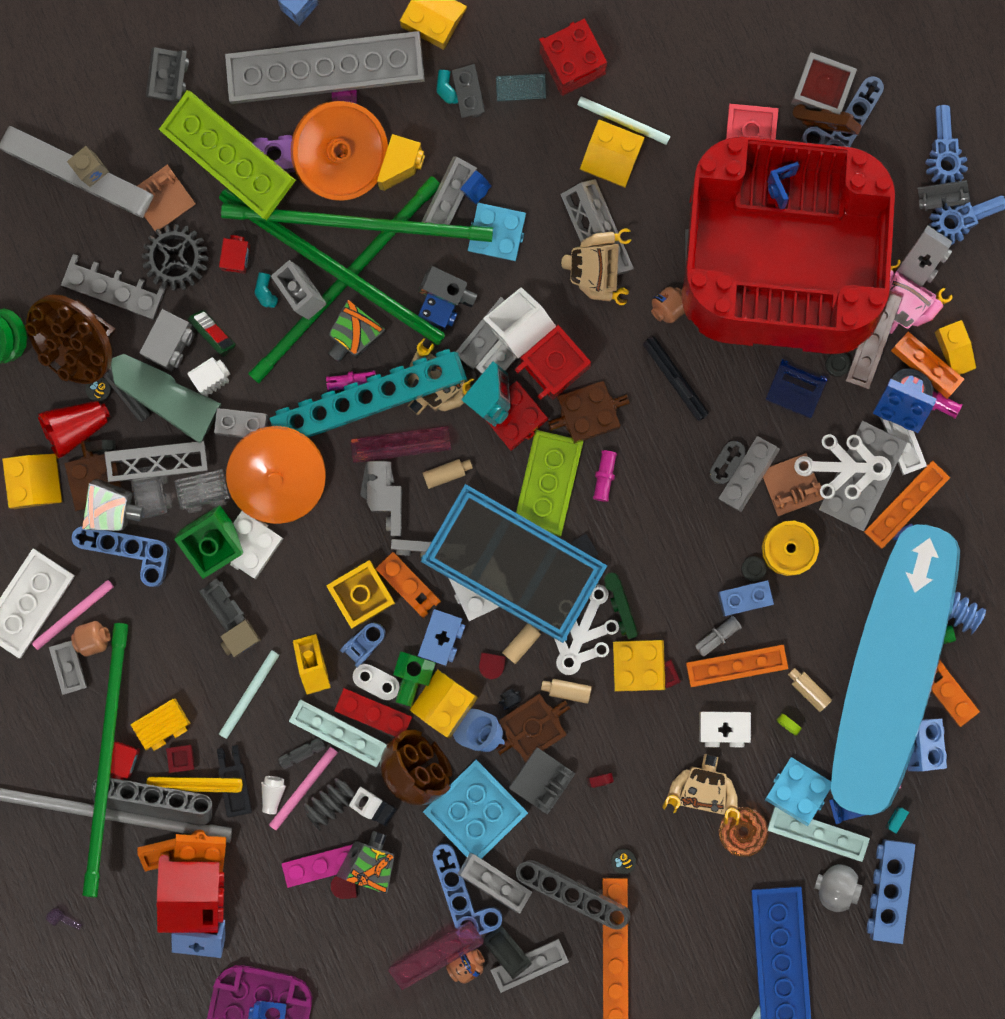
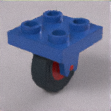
M902 369L896 372L888 382L875 406L873 414L898 424L907 430L919 433L937 400L932 397L933 386L931 381L918 370Z

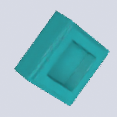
M899 806L896 807L886 824V828L897 834L909 812Z

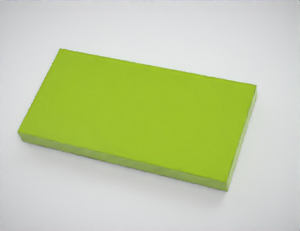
M536 430L516 513L553 535L561 537L583 441L574 444L572 438Z

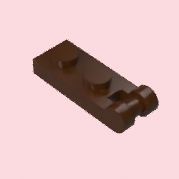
M802 104L795 106L793 109V116L802 121L807 127H817L823 130L859 135L862 125L854 120V116L847 112L834 114L826 109H820V112L813 111Z

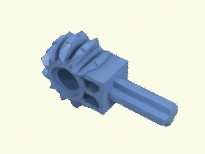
M940 105L935 108L937 140L933 142L932 151L929 154L932 159H927L925 164L931 166L926 170V174L934 173L931 181L934 183L937 179H941L940 184H945L946 181L948 183L955 182V179L961 181L964 178L961 173L966 172L968 167L961 165L967 161V158H959L962 150L959 149L958 139H952L950 107L948 105ZM941 161H949L952 165V170H944L941 167Z
M998 196L973 207L969 202L965 206L955 205L953 209H951V206L947 207V203H945L944 209L942 207L935 208L937 214L932 213L929 216L934 222L928 226L936 229L937 232L951 240V245H953L955 238L958 241L964 239L963 234H968L970 228L978 224L977 220L1005 210L1004 196ZM945 218H950L954 221V229H948L944 225Z

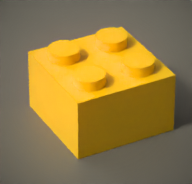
M370 560L326 585L351 629L396 604Z

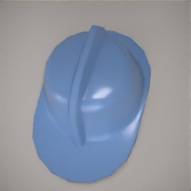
M470 709L453 734L457 743L475 751L490 752L498 747L499 744H505V741L502 739L503 729L498 723L497 718L478 709Z

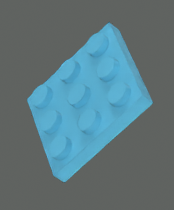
M477 759L449 785L451 788L447 793L432 802L423 811L466 857H468L469 853H472L481 859L528 814Z

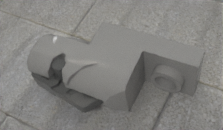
M369 461L365 465L360 495L367 500V504L372 512H391V516H386V531H391V537H402V487L392 486L394 479L391 462Z

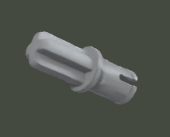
M731 616L718 628H712V632L699 641L695 647L702 656H705L721 643L724 645L726 643L725 640L739 629H742L737 619Z

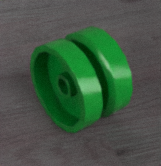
M5 308L0 309V364L15 361L22 356L27 343L26 328L21 318L13 311Z

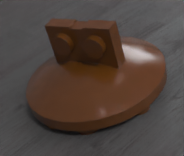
M62 295L44 296L30 307L25 328L31 344L38 354V360L42 365L48 366L58 374L61 380H69L79 384L94 383L108 372L112 363V348L109 338L113 336L116 330L101 317L99 318L78 299L75 301ZM55 361L61 367L55 370L50 364Z

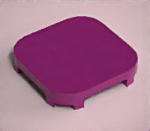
M234 965L225 969L217 977L213 986L207 1019H248L249 1009L254 1007L257 1000L286 1003L285 1019H309L312 1008V994L309 986L302 979L295 976L245 965ZM269 1008L266 1011V1018L279 1019V1010Z

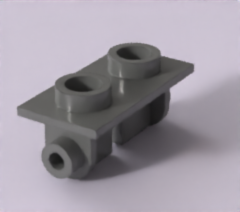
M475 64L452 70L461 118L482 116L481 113L485 112Z
M967 180L918 187L920 210L925 209V211H928V209L941 208L945 203H947L948 207L961 204L965 206V203L971 202Z
M215 579L208 586L199 590L226 631L231 630L245 620L243 616L245 613L240 610L234 600L230 601L229 597L231 595L223 585V581L219 582L218 579Z

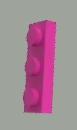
M353 844L281 863L287 888L337 875Z

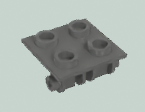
M536 747L509 789L542 812L548 814L576 773Z

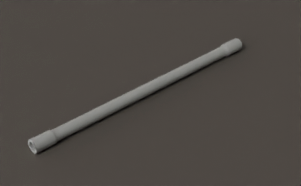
M0 788V801L93 817L94 805ZM106 809L105 820L190 835L195 830L200 829L205 832L206 836L226 837V842L230 843L232 828L212 824L196 825Z

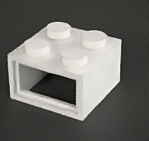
M522 287L483 318L495 336L517 358L529 351L556 327L543 307Z

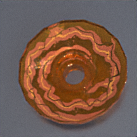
M740 807L738 808L740 813L738 825H736V819L733 817L728 818L727 825L724 823L723 818L719 827V837L724 848L731 854L740 857L752 856L758 853L766 844L768 825L764 817L756 810ZM746 827L748 830L745 836L739 835V828Z

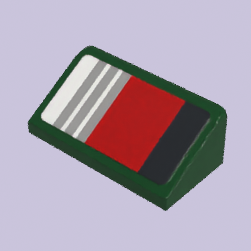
M201 310L188 318L191 325L221 357H224L235 347L236 344L206 311Z

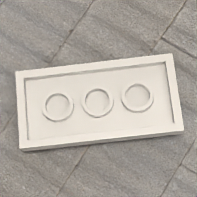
M32 549L0 597V646L21 659L75 575L37 550Z

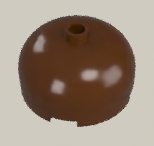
M405 730L392 739L384 748L380 760L381 774L388 789L398 799L411 805H427L449 791L451 788L449 786V777L452 776V769L446 755L435 741L430 745L421 736L422 732ZM434 753L437 755L439 764L432 763L426 768L421 767L434 756Z

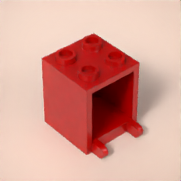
M585 18L576 23H570V26L546 38L542 37L539 39L540 55L561 96L606 74L607 61Z
M557 325L521 357L520 365L515 371L518 374L525 368L544 390L538 395V398L542 400L548 395L554 400L590 369L591 361L564 330Z
M167 855L159 857L157 933H218V923H223L224 908H219L223 907L224 888H219L224 887V872H219V862L169 861Z

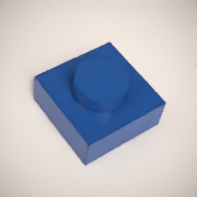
M475 170L460 190L470 201L477 204L487 194L491 185L482 174Z

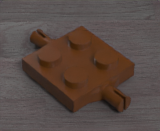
M604 381L557 396L561 417L547 421L548 426H550L549 429L552 431L564 426L570 433L574 444L619 429L621 425L616 415V408L630 404L629 399H627L628 396L625 394L613 399L609 395Z
M84 441L81 443L83 457L64 463L76 512L85 510L89 483L94 479H99L121 488L120 481L108 482L104 454L98 455L86 451ZM111 463L112 475L119 476L116 463Z
M539 693L498 720L505 730L507 738L504 740L505 747L499 750L498 753L501 755L513 747L520 753L524 761L527 762L536 747L543 751L565 737L567 734L561 727L558 717L570 709L569 706H566L559 710L567 705L566 701L564 700L552 708L546 704ZM499 744L498 747H496V750L500 749L504 745Z

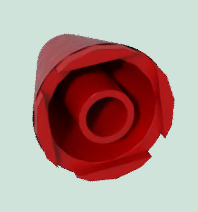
M98 401L41 412L38 414V420L46 439L50 441L51 445H54L51 447L52 451L59 459L106 425L110 414L104 403L100 405Z

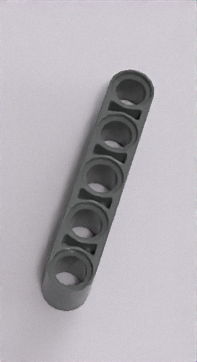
M110 778L106 809L196 825H205L212 819V801L207 795ZM97 779L92 783L93 802L95 801ZM127 794L133 796L130 799L123 798V796ZM149 799H156V800H158V801L155 802V803H148V802H147ZM174 803H179V804H181L182 806H181V807H178V808H175V807H172L171 805L174 804ZM200 807L207 809L204 812L196 811V809Z
M527 860L517 867L516 877L521 883L612 929H621L630 921V911L624 905L537 861ZM526 865L531 866L535 871L532 879L524 875L523 870ZM547 877H553L556 880L557 887L555 890L547 888L545 883ZM570 888H575L579 892V899L577 901L569 899L568 890ZM592 899L600 901L602 906L600 912L591 910L590 901ZM614 911H620L624 915L623 923L618 924L612 919Z

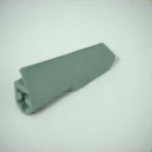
M126 354L112 358L111 370L116 387L198 443L202 442L205 434L209 432L216 419L217 408L221 407V403L177 384L171 375Z

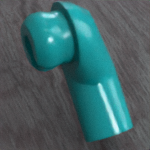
M438 70L437 94L446 103L457 104V93L449 85L450 71Z
M259 272L254 292L255 296L262 306L274 308L278 303V298L276 295H272L268 289L271 275Z

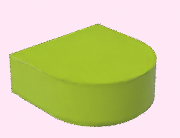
M783 713L776 719V722L794 736L798 735L802 730L798 724Z

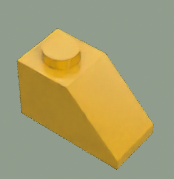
M962 320L934 332L949 367L959 375L976 369L971 341Z
M317 634L293 640L299 675L306 694L331 688Z

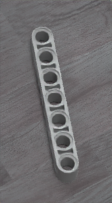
M8 126L0 142V150L138 217H144L154 198V195L110 173H107L89 187L81 181L67 163L73 155L12 126Z

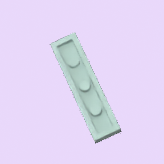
M301 699L289 720L292 724L375 767L379 765L383 750L387 745Z
M775 806L767 827V831L861 862L870 840L868 837L814 819L806 826Z

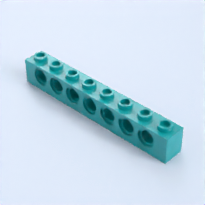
M450 349L436 353L437 358L427 361L426 357L413 361L412 367L404 369V366L389 370L390 375L381 377V374L367 378V383L358 385V382L346 385L344 386L345 391L336 394L335 391L324 393L321 395L322 399L315 402L312 399L299 402V407L290 410L289 407L275 411L276 416L269 419L272 426L288 427L299 431L309 438L466 382L467 378L459 354L457 352H450ZM439 365L442 369V374L438 379H434L431 375V370L434 366ZM416 374L419 382L417 386L412 388L408 383L410 375ZM389 382H393L396 387L394 394L391 396L387 395L385 387ZM369 390L373 398L370 403L365 404L362 396L365 391ZM346 398L350 406L346 412H342L340 402ZM320 407H324L327 412L323 420H319L317 417V411ZM298 415H301L304 419V424L298 429L294 424V420Z

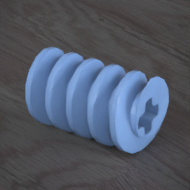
M955 592L953 609L948 621L955 618L954 627L963 623L962 632H966L970 628L972 629V635L984 619L986 610L981 608L976 612L977 603L974 602L968 606L969 598L964 597L960 600L961 593Z

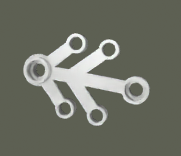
M831 434L823 437L822 445L826 449L831 450L841 462H816L809 457L802 456L796 460L794 465L795 471L804 477L812 475L813 472H841L831 483L824 484L821 487L820 494L825 499H832L836 491L855 473H866L855 485L846 487L845 495L851 500L858 499L861 492L873 480H885L890 475L892 467L887 458L874 456L862 444V439L859 436L851 435L847 439V446L852 450H856L867 462L856 463L838 444L837 438ZM831 437L834 439V444L828 447L825 442L827 438ZM853 438H857L859 440V444L857 447H852L850 445V441ZM805 461L808 463V469L802 471L800 464ZM878 463L883 465V470L880 473H876L874 470L875 465ZM826 487L832 488V494L830 496L824 495V489ZM851 488L857 489V495L854 497L849 496L848 492Z
M596 585L589 599L591 601L580 626H578L577 621L574 623L570 631L573 638L570 648H568L565 641L562 643L554 638L560 652L556 661L557 668L565 675L575 674L580 669L582 662L595 657H605L609 653L608 645L603 642L597 643L593 649L579 653L583 643L606 634L613 635L619 630V625L615 620H608L604 625L589 630L599 605L608 599V590L603 585ZM596 590H601L603 592L602 599H596L594 597V592ZM563 600L559 604V611L564 614L565 618L569 612L562 611L561 605L567 602L572 607L573 603L569 600ZM557 622L551 624L552 626L558 625L561 627V624ZM612 622L616 625L614 632L607 630L608 623ZM599 645L606 647L605 654L600 655L597 653ZM566 658L573 659L574 664L572 667L564 665Z

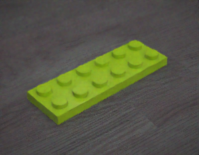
M187 90L159 128L164 135L263 219L267 220L296 181L191 91Z

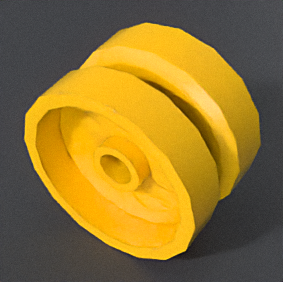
M785 521L772 527L764 536L761 546L762 557L766 565L775 573L784 576L799 575L809 570L816 562L819 553L818 539L814 531L806 524L797 521ZM794 544L793 553L787 551V545Z

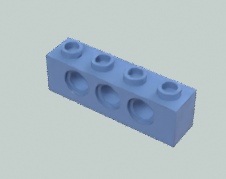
M882 839V844L877 846L876 859H880L879 869H875L873 875V884L877 885L875 894L872 893L870 898V908L873 909V916L867 922V933L870 934L872 940L903 944L915 844ZM893 859L898 860L899 869L894 873H890L887 869L888 862ZM889 884H893L896 887V893L892 897L884 895V889ZM886 909H891L893 912L892 919L889 922H882L881 913Z

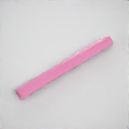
M109 580L105 581L34 640L32 645L37 650L43 647L114 588L113 584Z
M330 747L270 822L269 826L277 831L338 752Z

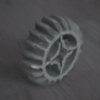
M175 224L174 231L171 232L170 227L165 225L166 233L162 234L157 229L156 234L159 236L157 239L151 235L148 237L153 243L152 246L144 244V248L150 251V253L142 254L143 259L149 260L143 264V267L145 269L152 268L147 272V276L149 278L155 276L153 282L156 285L162 281L163 289H166L169 283H171V290L176 291L177 284L180 283L181 289L186 290V281L191 286H194L195 282L192 280L194 276L199 280L202 279L198 270H207V267L202 265L201 262H208L209 258L201 254L206 253L208 248L206 246L199 247L203 244L204 240L203 238L195 240L198 234L195 230L188 235V226H184L180 232L179 225ZM171 239L184 240L176 247H169L164 244ZM190 245L193 246L195 252L192 266L185 259ZM158 250L165 254V261L160 271L156 264ZM166 251H169L172 254H177V252H179L178 256L181 258L180 260L184 263V265L179 261L176 263L175 260L174 263H171L172 258ZM175 268H182L187 271L181 276H167L168 272H172Z

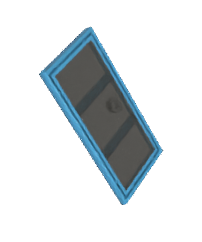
M466 484L425 555L421 557V562L562 643L567 640L569 632L607 567L606 564Z

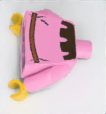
M898 260L896 266H891L889 291L903 296L890 334H893L899 324L909 329L912 325L918 327L933 320L943 308V304L952 300V294L946 300L942 298L941 293L945 288L934 294L899 273L897 269L900 266V260Z

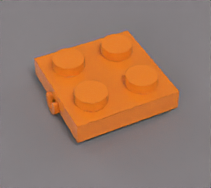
M199 832L196 835L176 834L173 862H219V872H223L226 837L206 836L203 832Z

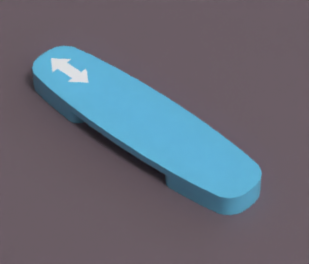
M917 524L908 527L900 534L888 559L865 623L845 697L831 779V792L834 800L839 806L851 812L874 815L884 812L890 807L902 783L915 749V740L933 686L948 619L953 609L959 571L960 548L958 542L951 534L940 528Z

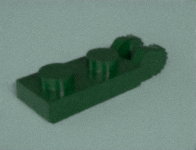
M609 572L606 574L604 582H606V589L613 592L614 597L610 598L614 612L619 611L622 621H619L618 624L622 636L627 635L628 639L638 637L639 634L621 580H619L620 577L614 572Z

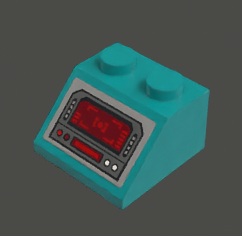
M492 361L461 400L494 427L497 424H501L507 418L508 410L511 406L508 373Z

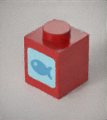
M230 235V239L223 238L219 268L222 271L246 274L250 244L245 241L244 237Z
M118 741L114 742L110 777L120 780L131 778L140 749Z

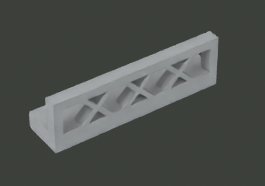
M596 179L581 182L560 194L581 242L595 233H618ZM576 192L580 199L579 207L573 204L570 195ZM583 215L590 222L588 229H585L581 223ZM615 241V244H619L617 275H620L634 268L624 244Z
M204 441L201 443L190 442L104 453L108 482L208 471ZM200 453L202 466L191 467L184 462V459L190 454ZM164 457H174L179 461L172 470H166L159 464ZM148 459L154 464L149 472L141 473L134 467L139 460ZM123 462L129 467L124 475H112L111 463ZM180 464H183L185 467H187L177 469L180 466ZM156 466L162 470L152 472L156 468ZM131 469H132V470H134L137 474H128V473H129V472L131 471Z

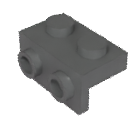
M156 47L151 49L146 97L169 102H176L183 97L186 89V83L183 82V78L189 65V59L186 58L187 51L181 50L176 52Z

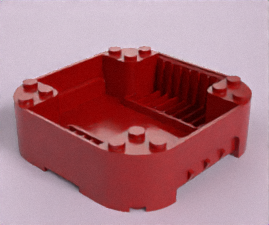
M733 137L713 145L705 152L697 165L689 200L691 208L685 277L682 289V305L688 320H691L699 328V332L706 337L728 344L747 346L762 344L800 348L805 352L840 354L858 348V345L869 339L875 331L889 296L895 190L887 169L872 155L851 147L755 137ZM798 162L799 167L796 175L780 180L788 196L786 208L780 210L776 199H772L768 191L769 184L767 181L770 172Z

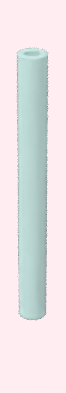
M581 96L578 106L667 145L670 136L587 98Z
M273 650L270 651L219 732V735L226 739L229 737L280 656Z

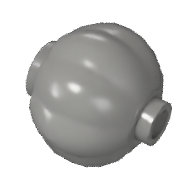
M834 865L824 875L818 874L815 889L819 890V899L826 909L833 912H843L849 909L851 903H858L863 885L857 884L858 875L852 868L846 865Z

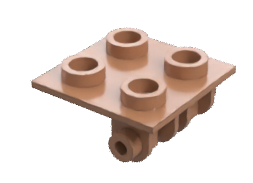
M168 164L137 186L154 195L144 217L155 232L157 229L161 230L165 225H168L196 205Z
M807 453L769 467L763 476L777 516L824 499L820 494L821 485L817 482L814 472L812 475L804 477L795 471L794 465L796 460L802 456L808 457ZM805 461L800 464V469L802 471L807 470L808 463Z

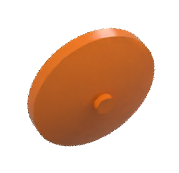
M346 101L326 102L314 107L298 123L291 141L292 165L303 185L314 194L331 200L354 199L365 194L376 185L388 149L387 137L378 119L366 108Z
M282 426L263 427L243 437L231 452L226 470L227 487L236 505L250 517L273 524L288 523L310 512L321 498L326 479L325 463L317 446L299 431Z

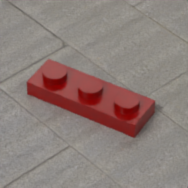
M345 688L334 710L337 713L395 737L408 729L413 717Z

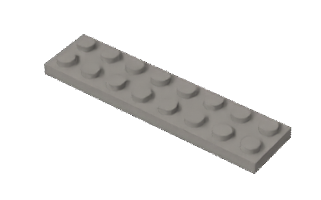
M419 31L225 54L228 94L231 104L425 82Z

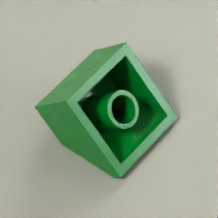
M220 505L180 529L174 539L202 579L243 555L235 526Z

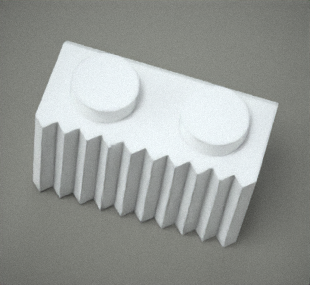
M213 357L187 373L197 390L206 397H208V394H212L213 391L216 392L217 388L220 389L221 386H225V383L229 384L227 377L231 375L225 364L221 360L216 361Z

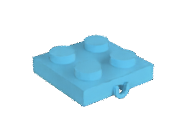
M478 203L474 222H471V226L493 227L492 242L470 240L468 251L516 261L519 244L523 242L524 238L522 230L526 213Z
M791 757L781 774L778 773L773 781L775 784L765 800L808 826L817 810L820 811L825 802L823 800L831 789V781Z

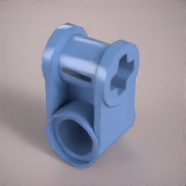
M375 622L366 625L340 651L342 653L345 652L358 668L385 639V628ZM376 627L379 629L380 638L377 641L369 639L367 635L369 628Z

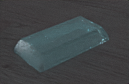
M545 74L496 76L497 101L546 99Z

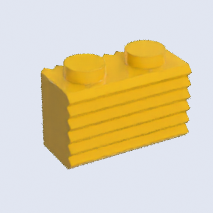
M176 698L130 725L144 749L152 748L153 751H156L167 744L165 742L166 738L171 735L177 738L187 732L186 726L191 723Z

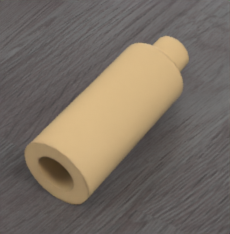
M457 459L422 473L428 489L465 476V471L473 469L470 459L463 462Z
M527 623L502 653L516 664L541 636L540 630Z
M793 668L788 673V676L793 680L792 685L819 712L832 701L805 672L800 673L796 668Z
M552 679V682L543 681L541 690L550 692L549 696L588 704L592 686Z

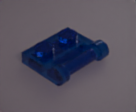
M782 359L765 400L811 419L828 378L810 374L789 365L788 361ZM784 373L816 386L814 392L783 380Z

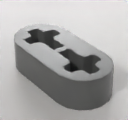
M728 442L720 452L709 472L710 478L714 483L725 484L735 473L745 456V448L740 442ZM737 446L740 457L735 456L731 462L727 461L730 452L727 451L728 447L734 448ZM725 463L728 465L725 470L727 478L722 477L719 480L716 478L717 473L714 470L715 468L720 469Z

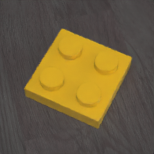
M664 640L613 642L615 691L665 690Z

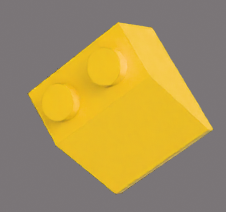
M411 0L400 19L401 28L409 32L419 31L422 39L444 50L467 6L456 0Z
M598 120L580 170L625 188L645 137Z
M392 134L377 180L380 190L385 191L414 176L417 169L421 170L425 155L420 142Z
M55 454L26 455L2 459L9 508L20 509L63 503L58 463Z
M437 669L430 679L429 686L426 685L410 711L445 737L451 738L478 697Z

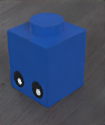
M427 294L418 316L431 325L446 331L448 325L453 326L458 313L454 312L455 305Z

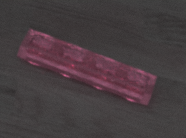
M449 427L351 439L353 463L451 450Z
M471 921L393 964L388 971L401 990H404L483 944L484 940Z

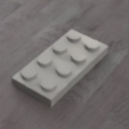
M862 421L856 435L862 439V444L874 456H883L890 461L891 473L885 480H873L861 492L858 499L851 500L845 495L846 487L855 485L866 474L855 473L836 491L832 499L824 498L819 510L864 531L907 442ZM854 438L851 446L857 447L859 440ZM848 449L847 453L856 463H867L856 450ZM880 463L876 464L874 467L875 472L880 473L883 470V465ZM831 487L829 488L826 496H830L832 494ZM849 489V496H856L857 489Z

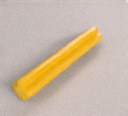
M149 777L146 781L148 785L189 792L238 793L243 788L242 779Z

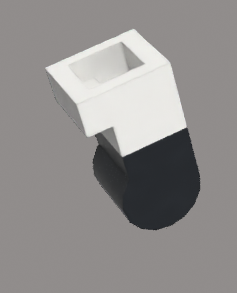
M361 786L349 804L352 809L362 816L377 821L384 826L389 824L397 811L394 806ZM367 796L368 801L365 806L359 807L361 798Z

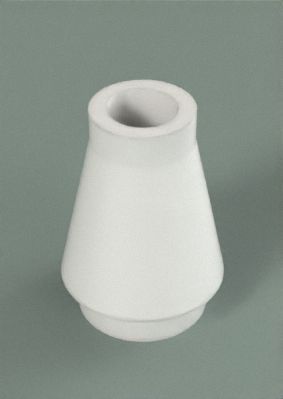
M265 776L264 782H261L262 812L276 814L286 788L284 779L276 776Z

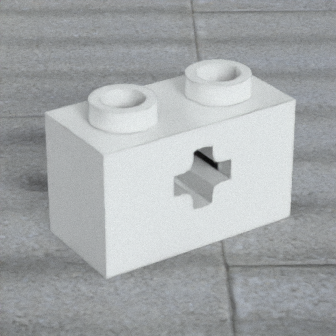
M699 712V742H705V747H720V742H730V747H745V743H751V713ZM726 722V725L731 727V732H727L726 736L723 737V733L718 732V727H723V723Z

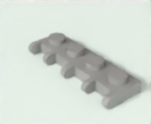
M72 255L61 284L62 287L149 319H155L165 293V289L162 286L158 289L157 294L143 289L144 279L140 278L135 287L120 281L122 271L117 270L114 278L97 273L99 263L94 261L89 270L76 265L79 256Z

